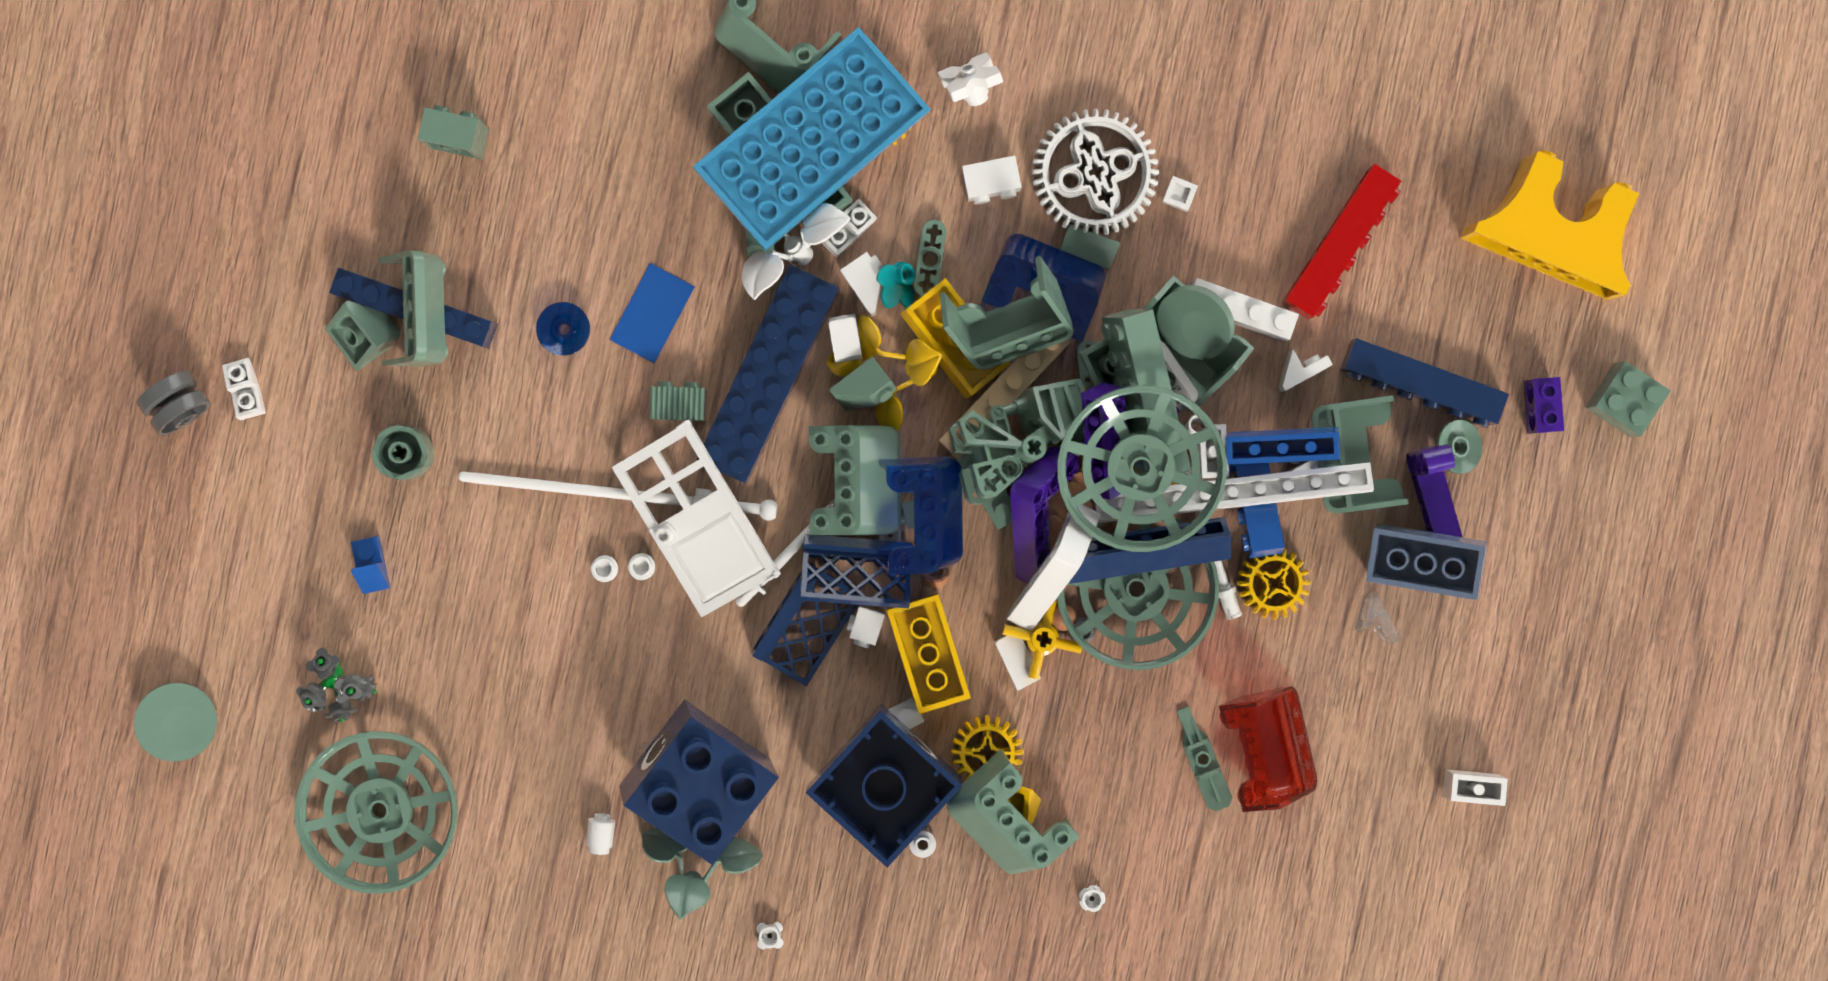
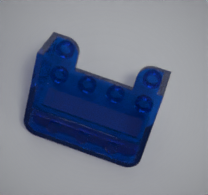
M1017 233L1009 236L1005 241L980 305L983 307L986 304L996 308L1004 307L1011 301L1016 287L1031 292L1030 284L1038 277L1035 258L1041 256L1059 284L1073 325V335L1071 338L1075 339V344L1080 345L1083 342L1106 280L1104 269L1095 263L1023 234Z
M949 456L880 459L879 465L886 471L888 487L897 493L913 492L915 546L894 548L888 556V561L881 562V567L888 575L933 573L956 564L963 555L962 485L959 477L962 469L959 462Z

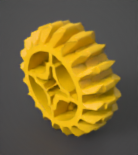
M1286 548L1278 555L1251 558L1252 564L1248 561H1243L1242 564L1248 570L1247 572L1238 571V575L1245 577V581H1237V586H1245V590L1240 591L1238 594L1240 597L1248 595L1243 604L1249 606L1254 603L1251 612L1256 614L1261 609L1260 614L1262 618H1266L1269 611L1271 618L1274 620L1278 618V611H1280L1282 617L1286 618L1288 617L1287 608L1296 613L1298 610L1294 603L1297 602L1300 605H1304L1305 601L1299 597L1301 594L1309 595L1308 590L1302 589L1303 585L1311 584L1310 580L1302 579V576L1309 574L1308 569L1299 570L1304 564L1303 560L1293 563L1296 558L1294 552H1291L1286 558ZM1269 561L1282 562L1281 566L1271 573H1267L1259 568ZM1288 569L1291 570L1294 578L1293 590L1285 583ZM1254 575L1262 582L1259 597L1256 596L1253 589ZM1265 577L1274 579L1278 577L1279 580L1276 582H1279L1278 586L1282 589L1269 588L1271 584H1268L1269 580ZM1276 593L1287 597L1285 601L1276 605L1265 604L1267 599H1271Z
M985 715V723H980L978 716L974 717L976 725L973 727L969 721H966L965 726L968 731L965 732L960 728L957 730V733L963 737L962 740L959 738H953L952 740L959 748H952L951 754L960 756L954 758L952 762L953 765L962 763V766L957 769V773L960 775L967 771L968 773L964 778L965 781L977 771L970 766L965 756L979 758L984 765L986 758L980 750L986 746L987 738L991 750L994 751V754L990 753L991 757L1001 749L1008 756L1012 765H1022V760L1015 757V755L1024 754L1023 749L1015 748V746L1022 743V739H1012L1018 733L1017 730L1012 729L1007 732L1010 723L1006 721L1002 727L999 726L1001 719L996 716L994 724L990 723L989 715ZM983 731V739L980 744L966 747L967 742L974 734ZM991 731L1000 733L1009 743V747L995 745L992 742Z

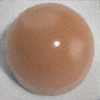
M931 561L924 565L922 579L928 587L938 589L947 583L949 569L946 564L940 561ZM932 568H939L943 574L939 577H932L928 573Z
M1066 604L1069 617L1073 624H1075L1076 612L1071 606ZM1056 605L1052 626L1057 630L1066 631L1068 629L1063 622L1059 607Z

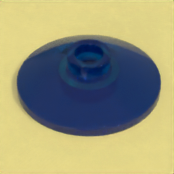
M557 302L546 307L540 314L536 324V334L540 344L547 351L559 356H568L580 351L587 343L590 336V322L580 307L569 302ZM563 325H568L570 329L566 335H563L560 331Z

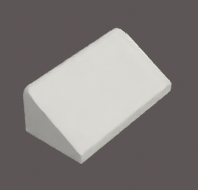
M1005 635L994 641L1017 691L1039 680L1028 677L1032 658L1022 639Z

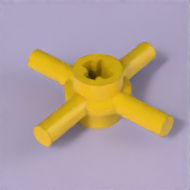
M1056 600L1043 615L1041 623H1038L1033 630L1004 625L1002 635L1026 640L1028 647L1034 652L1028 674L1029 678L1039 679L1044 655L1052 653L1056 648L1079 654L1082 652V647L1077 642L1059 638L1057 630L1052 626L1053 614L1057 605ZM1045 631V636L1049 638V642L1040 646V642L1036 640L1038 634L1042 635V632Z

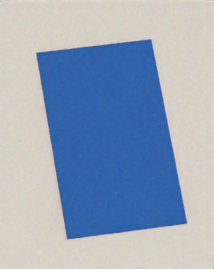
M650 263L610 340L655 363L695 286Z

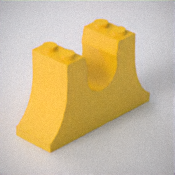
M1541 150L1522 159L1508 193L1496 210L1486 219L1464 228L1460 238L1603 299L1611 300L1627 295L1631 286L1623 268L1622 242L1626 225L1640 193L1633 191L1632 186L1623 182L1612 183L1595 191L1586 203L1583 216L1578 222L1567 220L1557 211L1553 198L1554 190L1561 180L1564 161L1557 159V155L1553 152Z

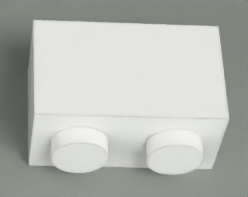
M1015 156L962 166L968 202L974 201L975 205L990 202V197L1000 196L1001 199L1013 198L1017 196L1016 192L1021 191L1022 187Z
M1445 769L1442 796L1450 801L1505 806L1508 779L1499 774Z

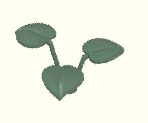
M657 828L649 829L641 834L642 848L648 858L659 863L671 862L675 857L678 860L680 874L672 875L666 880L664 891L669 906L680 920L708 902L711 892L707 881L718 864L721 863L725 872L738 874L754 868L763 858L762 852L743 839L733 838L716 862L710 866L704 877H701L696 871L685 873L683 857L680 853L686 851V847Z

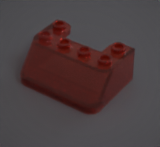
M1293 686L1240 696L1219 705V716L1222 724L1229 730L1239 728V739L1243 744L1245 753V765L1250 775V779L1241 784L1237 793L1242 812L1282 809L1315 791L1317 787V774L1299 695Z

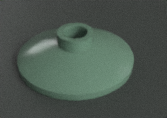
M1454 420L1447 423L1439 433L1437 445L1448 444L1453 452L1455 468L1449 469L1450 472L1456 474L1468 473L1480 461L1482 455L1481 436L1475 426L1468 421Z

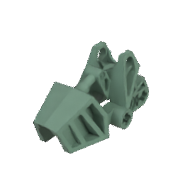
M1081 378L1026 389L1011 404L992 407L987 411L986 419L971 410L948 429L953 453L970 455L972 464L969 465V468L962 469L959 473L967 502L981 505L997 496L1020 476L1022 469L1042 458L1047 448L1064 438L1068 427L1082 411L1081 393L1085 389ZM1019 415L1021 431L1026 436L1023 440L1020 441L1011 435L1007 416ZM967 419H975L979 427L969 423ZM957 427L960 429L962 440L956 436L955 431ZM996 476L1000 479L997 482L992 480ZM986 483L989 487L984 490L983 487ZM974 491L979 495L976 498L972 495Z

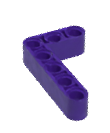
M1448 444L1433 445L1407 453V464L1427 532L1463 537L1444 471L1455 468V459Z
M1057 446L1050 447L1042 458L1035 461L1014 481L1011 487L1015 574L1018 580L1027 584L1051 552L1048 500L1060 489L1058 482V456L1060 448ZM1071 452L1067 453L1066 458L1067 482L1076 474L1080 465L1079 456Z

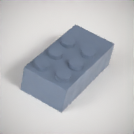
M1377 524L1373 531L1366 581L1477 600L1480 595L1488 541Z

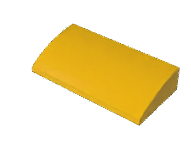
M945 278L903 310L900 315L920 340L942 354L939 362L940 367L963 397L968 398L1011 363L1009 361L989 369L975 368L943 328L940 294L945 292L956 308L965 304Z

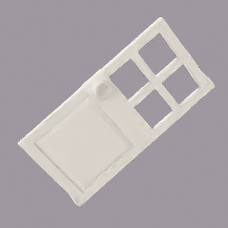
M690 420L683 421L675 430L612 467L701 618L765 581L768 582L778 578L781 574ZM686 436L699 460L673 474L660 451ZM652 456L665 480L640 494L627 471ZM704 466L718 490L691 504L678 481ZM671 487L684 510L658 524L645 501L664 489Z

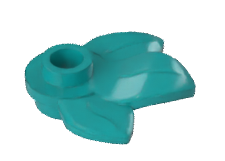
M901 261L896 262L894 265H884L878 271L876 281L883 286L880 297L886 309L893 308L899 302L905 308L913 303L914 290L911 284L915 280V271L912 265Z

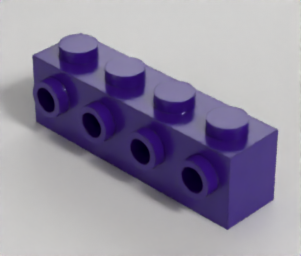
M1101 383L1082 392V410L1101 395L1123 387ZM1124 395L1112 399L1119 413L1126 411ZM1102 405L1094 409L1083 420L1085 444H1088L1096 429L1109 419ZM1114 426L1102 435L1096 447L1111 451L1115 444L1121 440ZM1092 458L1091 474L1094 484L1109 476L1107 461ZM1112 487L1100 495L1104 499L1111 500L1121 494Z

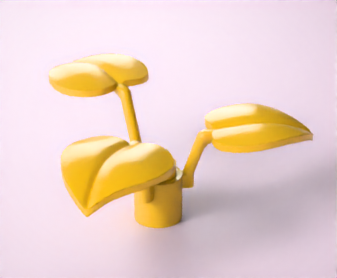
M861 314L857 319V328L863 359L868 360L876 354L878 356L907 360L905 370L911 379L897 386V390L893 392L891 398L875 406V414L879 425L891 426L899 431L902 426L904 413L902 404L895 397V394L913 383L917 386L925 385L932 376L937 374L942 354L933 350L919 339L912 340L909 343L906 355L881 351L878 348L881 344V335L878 327L868 316Z

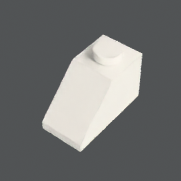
M866 252L840 271L872 317L876 314L881 285L876 281V276L883 265L876 255L870 257L868 252Z

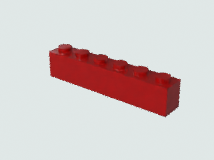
M1375 163L1367 169L1283 299V304L1308 320L1314 318L1315 315L1319 317L1327 306V303L1324 301L1328 294H1334L1342 283L1339 277L1344 270L1348 272L1357 259L1354 257V254L1358 248L1363 249L1370 240L1371 235L1368 233L1372 226L1375 225L1377 227L1385 217L1386 213L1383 209L1388 202L1392 204L1401 191L1398 189L1402 182L1400 179Z

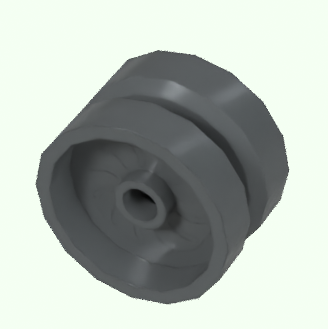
M189 371L177 372L164 378L147 389L136 401L144 415L153 416L150 423L160 436L173 433L200 417L211 406V402L203 391H194L197 382Z

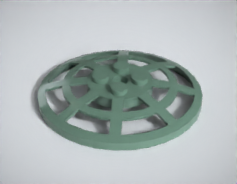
M1134 385L1118 388L1101 395L1089 403L1068 427L1058 456L1060 492L1074 520L1088 534L1100 542L1117 549L1132 552H1151L1166 549L1194 535L1207 523L1217 509L1227 479V460L1224 445L1217 428L1209 416L1196 403L1184 395L1167 388L1152 385ZM1133 393L1159 395L1154 410L1133 409L1121 413L1118 412L1112 399ZM1170 398L1189 408L1203 422L1206 429L1191 435L1179 421L1165 414ZM1102 405L1109 419L1096 429L1088 444L1071 441L1082 421L1094 409ZM1136 417L1151 418L1146 433L1130 434L1124 420ZM1165 422L1173 427L1183 439L1167 445L1162 439L1157 437L1161 423ZM1114 426L1121 440L1115 444L1111 451L1096 447L1102 435ZM1209 439L1213 440L1217 455V478L1215 484L1199 479L1200 457L1196 445ZM1187 449L1190 451L1192 461L1191 475L1175 470L1173 456ZM1068 452L1084 455L1083 477L1086 489L1073 497L1069 491L1066 477V458ZM1092 458L1108 462L1109 476L1095 484L1091 474ZM1142 459L1149 463V469L1146 473L1139 474L1134 471L1133 465L1137 460ZM1171 482L1187 486L1180 498L1171 506H1168L1162 493L1167 490ZM1114 487L1120 494L1125 496L1121 511L1108 504L1100 494ZM1195 489L1210 494L1209 502L1200 515L1181 530L1173 515L1187 504ZM1093 499L1105 513L1118 519L1114 535L1105 533L1094 526L1081 513L1078 507ZM1152 499L1159 511L1148 515L1132 514L1136 500ZM1163 520L1170 533V536L1150 541L1124 539L1129 523L1150 524Z
M1174 517L1178 524L1184 523L1180 519ZM1107 522L1097 523L1096 527H1100ZM1151 523L1140 524L1139 530L1150 528ZM1214 562L1204 563L1208 573L1209 593L1193 591L1192 577L1188 566L1179 567L1183 576L1184 590L1169 588L1166 573L1172 568L1072 584L1068 583L1067 585L1080 587L1081 602L1088 619L1077 628L1074 626L1066 608L1064 589L1057 597L1059 611L1073 639L1096 659L1111 666L1128 670L1160 668L1188 654L1208 632L1215 617L1219 601L1217 568ZM1134 581L1140 582L1144 587V592L1139 597H1134L1129 592V586ZM1088 588L1104 590L1107 605L1094 613L1089 601ZM1168 599L1183 601L1179 613L1169 624L1160 611ZM1191 602L1208 604L1200 627L1192 638L1185 643L1175 630L1186 618ZM1113 613L1125 619V636L1113 632L1102 622ZM1151 618L1161 630L1150 636L1136 637L1137 621ZM1096 628L1107 638L1124 644L1122 660L1112 658L1098 651L1083 636ZM1167 638L1176 649L1173 653L1156 660L1133 662L1135 645L1152 644Z
M360 732L330 745L315 758L306 770L300 782L295 800L296 831L301 846L309 860L331 881L344 888L361 893L381 894L395 892L422 880L437 867L447 854L457 828V794L445 766L423 744L408 736L394 732ZM368 739H391L411 746L412 749L405 760L389 754H373ZM357 742L362 757L348 763L336 775L321 768L326 760L337 751ZM421 754L428 757L436 766L448 790L433 793L427 778L415 767ZM376 762H387L398 765L401 768L394 779L379 777ZM362 765L365 766L368 777L367 781L355 787L343 780L354 769ZM410 773L419 781L425 795L411 797L403 786ZM314 778H317L329 785L323 804L324 817L307 821V797ZM339 790L350 797L347 802L346 812L333 815V800L336 791ZM450 801V825L443 845H441L430 836L436 819V803ZM376 803H381L386 807V815L384 817H378L374 814L373 807ZM428 805L427 822L424 830L411 822L413 808ZM349 823L351 829L357 835L351 846H348L341 838L335 825ZM326 828L332 842L344 854L336 868L332 867L319 853L312 841L311 831ZM404 831L417 840L408 850L396 855L394 839ZM367 841L382 843L385 858L369 857L361 854L360 851ZM423 845L435 854L432 861L420 871L408 878L399 880L398 863L412 857ZM354 861L367 866H386L388 883H366L352 879L344 874Z

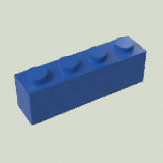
M1339 427L1228 432L1226 436L1227 465L1340 459Z
M1269 463L1229 464V473H1233L1234 478L1271 474ZM1276 503L1243 506L1236 509L1238 524H1243L1245 534L1241 535L1243 551H1248L1249 558L1281 554L1285 546Z

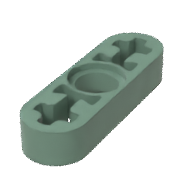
M939 220L928 221L922 229L914 282L915 292L920 297L925 294L923 288L918 287L919 283H923L925 280V273L920 274V269L927 272L937 271L936 276L930 275V284L935 286L939 283L946 227ZM932 226H938V231L942 232V235H938L935 241V245H941L940 249L932 246L924 247L925 242L930 244L931 235L926 232L931 230ZM934 252L938 256V262L935 266L928 267L923 263L922 257L925 253Z

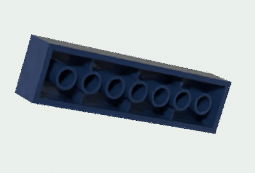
M791 264L789 265L704 442L706 450L720 472L748 484L840 292L839 287Z

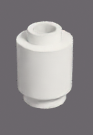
M596 813L593 818L588 819L586 846H588V852L591 854L606 855L609 854L610 848L613 847L615 820L610 819L609 814Z

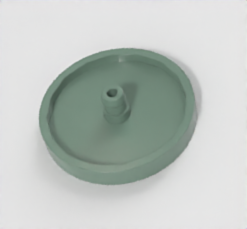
M1197 285L1177 287L1163 299L1158 308L1157 323L1161 335L1175 351L1186 357L1198 360L1214 358L1225 350L1233 338L1235 324L1230 308L1220 296L1207 288Z
M181 682L167 683L150 691L140 702L134 717V731L140 745L152 756L165 761H183L195 757L210 744L217 727V712L210 697L200 688Z

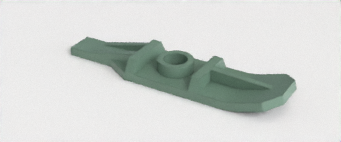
M1189 706L1177 710L1176 712L1185 732L1183 748L1207 808L1219 811L1229 807L1233 797L1209 737L1198 729ZM1201 754H1206L1208 757V761L1205 764L1198 762V757Z

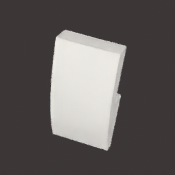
M860 199L844 211L851 220L837 233L822 242L835 258L842 254L877 220V217Z
M246 358L222 365L226 388L232 394L236 418L244 420L265 414L262 394L250 359Z

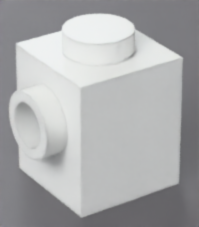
M860 605L857 615L850 616L846 629L851 631L849 638L855 639L853 644L864 648H869L870 644L875 646L885 613Z

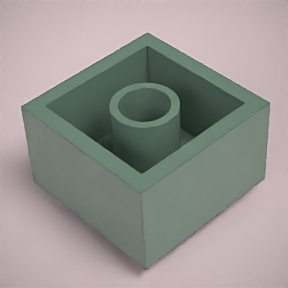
M434 105L433 109L424 107L417 140L430 149L483 160L489 128L482 123V119L476 118V114L461 111L460 115L450 112L449 108Z
M1617 362L1613 364L1585 408L1629 437L1642 436L1671 390L1628 362Z

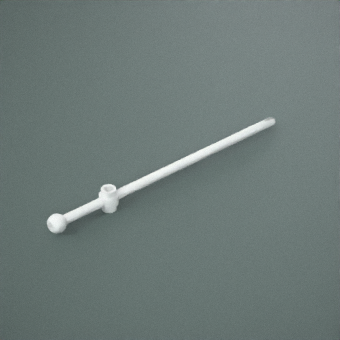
M460 472L458 474V479L462 482L631 500L625 489L475 472ZM696 488L695 496L687 497L691 504H694L711 494L712 490ZM658 493L645 501L681 506L675 494ZM765 500L761 504L737 501L744 513L760 514V517L767 521L773 520L777 516L778 504L773 500Z

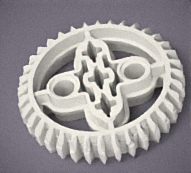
M1098 109L1093 110L1092 117H1089L1087 110H1083L1082 119L1079 118L1076 112L1072 113L1073 122H1070L1067 117H1063L1064 127L1059 123H1055L1053 127L1057 133L1055 134L1048 130L1046 136L1050 141L1041 139L1040 144L1046 149H1036L1035 154L1042 157V159L1033 160V165L1040 167V169L1032 170L1033 176H1040V179L1033 181V186H1042V189L1037 190L1035 193L1037 197L1042 195L1046 197L1040 201V205L1045 206L1049 203L1050 207L1046 210V214L1050 215L1055 210L1057 215L1053 221L1058 222L1061 217L1064 218L1065 221L1062 224L1064 229L1070 222L1074 224L1073 230H1077L1078 226L1083 227V233H1087L1088 228H1092V232L1098 234V228H1102V233L1106 236L1109 234V226H1111L1114 233L1119 231V222L1126 229L1129 226L1126 218H1129L1133 223L1136 222L1137 216L1134 212L1143 215L1145 212L1140 204L1144 206L1151 204V201L1145 196L1153 197L1156 193L1149 186L1154 187L1158 185L1157 180L1151 179V176L1159 174V170L1151 169V166L1158 164V159H1149L1156 152L1155 149L1146 150L1145 148L1151 144V140L1146 139L1142 142L1141 138L1145 135L1144 130L1136 134L1134 131L1138 124L1133 123L1130 128L1126 126L1129 121L1128 117H1125L1121 123L1117 121L1119 117L1117 112H1115L1111 119L1108 118L1109 110H1104L1102 117H1098ZM1101 126L1113 129L1125 136L1135 147L1137 153L1134 154L1124 147L1105 151L1099 136L1084 130V128ZM1076 131L1077 134L1072 139L1070 145L1074 163L1059 169L1055 175L1054 183L1050 184L1049 163L1051 156L1060 141L1068 134ZM1083 141L1086 145H1092L1089 153L1085 149H1080ZM1118 157L1124 158L1127 161V168L1124 170L1117 169L1114 165V159ZM1082 160L1085 166L1083 173H1081V171L1078 170L1082 164ZM1140 161L1142 181L1139 191L1126 209L1115 214L1114 211L1119 206L1121 200L1117 182L1132 176L1136 170L1137 162ZM1092 166L1095 170H1101L1099 180L1095 175L1090 176L1089 173L1092 170ZM1108 172L1112 175L1109 183L1106 180ZM1069 175L1073 176L1077 180V186L1067 188L1063 183V178ZM1056 191L1066 198H1074L1086 194L1091 208L1097 213L1107 215V218L1087 219L1079 217L1065 209L1056 199L1054 192ZM1101 191L1105 196L1110 195L1111 198L1108 201V205L1104 200L1099 201L1098 198L1101 195Z

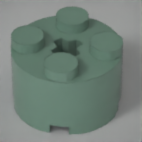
M401 425L388 427L379 433L372 448L374 465L379 472L392 479L411 480L418 478L426 473L434 461V449L431 440L422 430L415 427ZM402 448L407 450L405 457H400L399 455L403 451Z

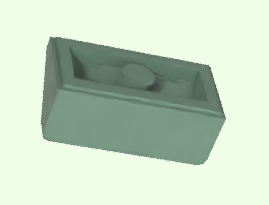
M1070 224L1059 252L1110 270L1120 242L1090 231L1083 233V229L1079 227L1077 230H1073L1074 225Z

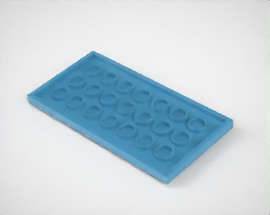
M858 27L696 163L693 169L760 246L767 251L927 115L931 109Z

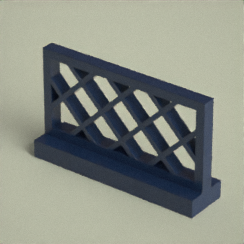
M805 534L800 600L909 609L913 543ZM808 557L820 558L825 565L815 571L808 564ZM839 560H847L852 567L842 573L834 564ZM866 562H874L879 569L872 575H869L861 566ZM893 564L905 565V572L896 577L888 568ZM828 568L838 576L830 584L820 576ZM856 570L865 578L857 586L847 578ZM881 573H884L892 581L885 588H882L874 580ZM814 579L824 588L818 593L806 592L807 585ZM841 581L851 590L846 595H838L833 590ZM870 583L878 593L873 597H866L860 590ZM894 586H897L904 593V600L893 599L887 592Z
M808 561V564L815 571L819 569L817 566ZM801 570L752 648L751 654L758 660L766 662L807 687L857 605L850 604L848 607L838 609V604L834 603L835 610L820 613L818 602L814 601L817 614L802 618L799 608L803 602L807 601L800 600ZM826 572L820 575L828 580L829 584L836 579ZM816 579L807 585L806 592L811 590L815 593L814 584L817 581ZM842 582L836 585L837 587L841 588L839 590H835L837 594L844 592L848 593L851 591L849 587ZM845 612L843 617L841 618L840 613ZM797 613L798 619L792 620ZM836 614L838 619L836 628L824 631L821 617ZM818 618L821 632L806 636L803 622ZM800 623L803 637L787 641L785 633L787 627ZM831 634V636H830V638L828 639V641H826V637H825V636ZM783 635L784 642L778 643ZM822 637L824 647L821 652L810 654L807 640ZM804 641L807 655L792 659L789 645ZM786 647L789 660L776 662L769 658L774 648ZM817 657L815 662L812 664L811 658ZM808 659L810 670L805 678L795 673L793 663ZM790 664L791 670L784 667L783 665Z

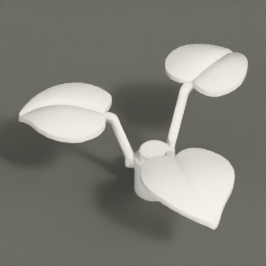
M822 203L803 219L805 228L800 231L801 237L789 236L788 234L783 236L786 239L784 242L786 254L772 250L768 255L762 251L751 255L742 269L743 285L750 297L756 300L763 291L771 287L780 278L784 269L782 259H786L789 263L794 261L799 266L808 264L813 258V250L810 246L820 244L829 239L851 220L850 217L832 204Z

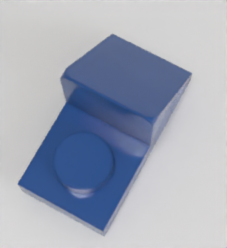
M380 536L352 541L351 547L356 568H352L351 572L362 593L366 594L390 589Z

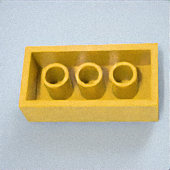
M939 593L910 601L909 609L887 608L918 713L922 714L970 699V693Z

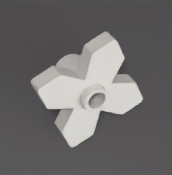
M988 53L971 58L969 63L962 67L951 66L938 72L940 82L944 88H947L951 100L956 102L963 99L967 101L969 106H978L988 100V88L1003 82L997 66H993Z

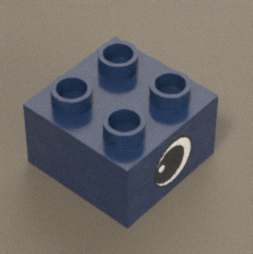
M684 699L621 782L619 788L623 805L713 865L778 780L779 776L770 758Z
M881 704L810 781L805 793L888 868L962 787V779L957 772Z

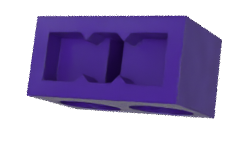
M1560 377L1524 380L1527 434L1564 431Z

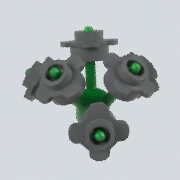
M320 648L316 651V656L312 661L307 662L306 669L309 672H315L323 680L320 684L309 683L305 688L299 686L296 689L301 704L311 712L324 711L327 701L325 690L327 688L334 689L336 702L328 705L329 713L324 716L325 718H333L334 722H344L350 719V714L357 712V708H351V702L346 700L361 698L360 701L363 702L367 697L371 699L373 694L377 692V683L373 682L374 676L369 678L363 675L360 678L357 674L344 675V670L340 668L339 658L328 654L325 648Z

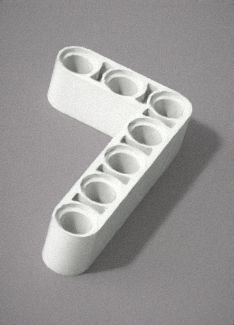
M1083 504L1080 505L1078 508L1081 513L1094 526H1097L1100 513ZM1069 511L1053 550L1017 597L1007 615V620L1024 629H1034L1078 571L1087 553L1092 536L1074 520Z

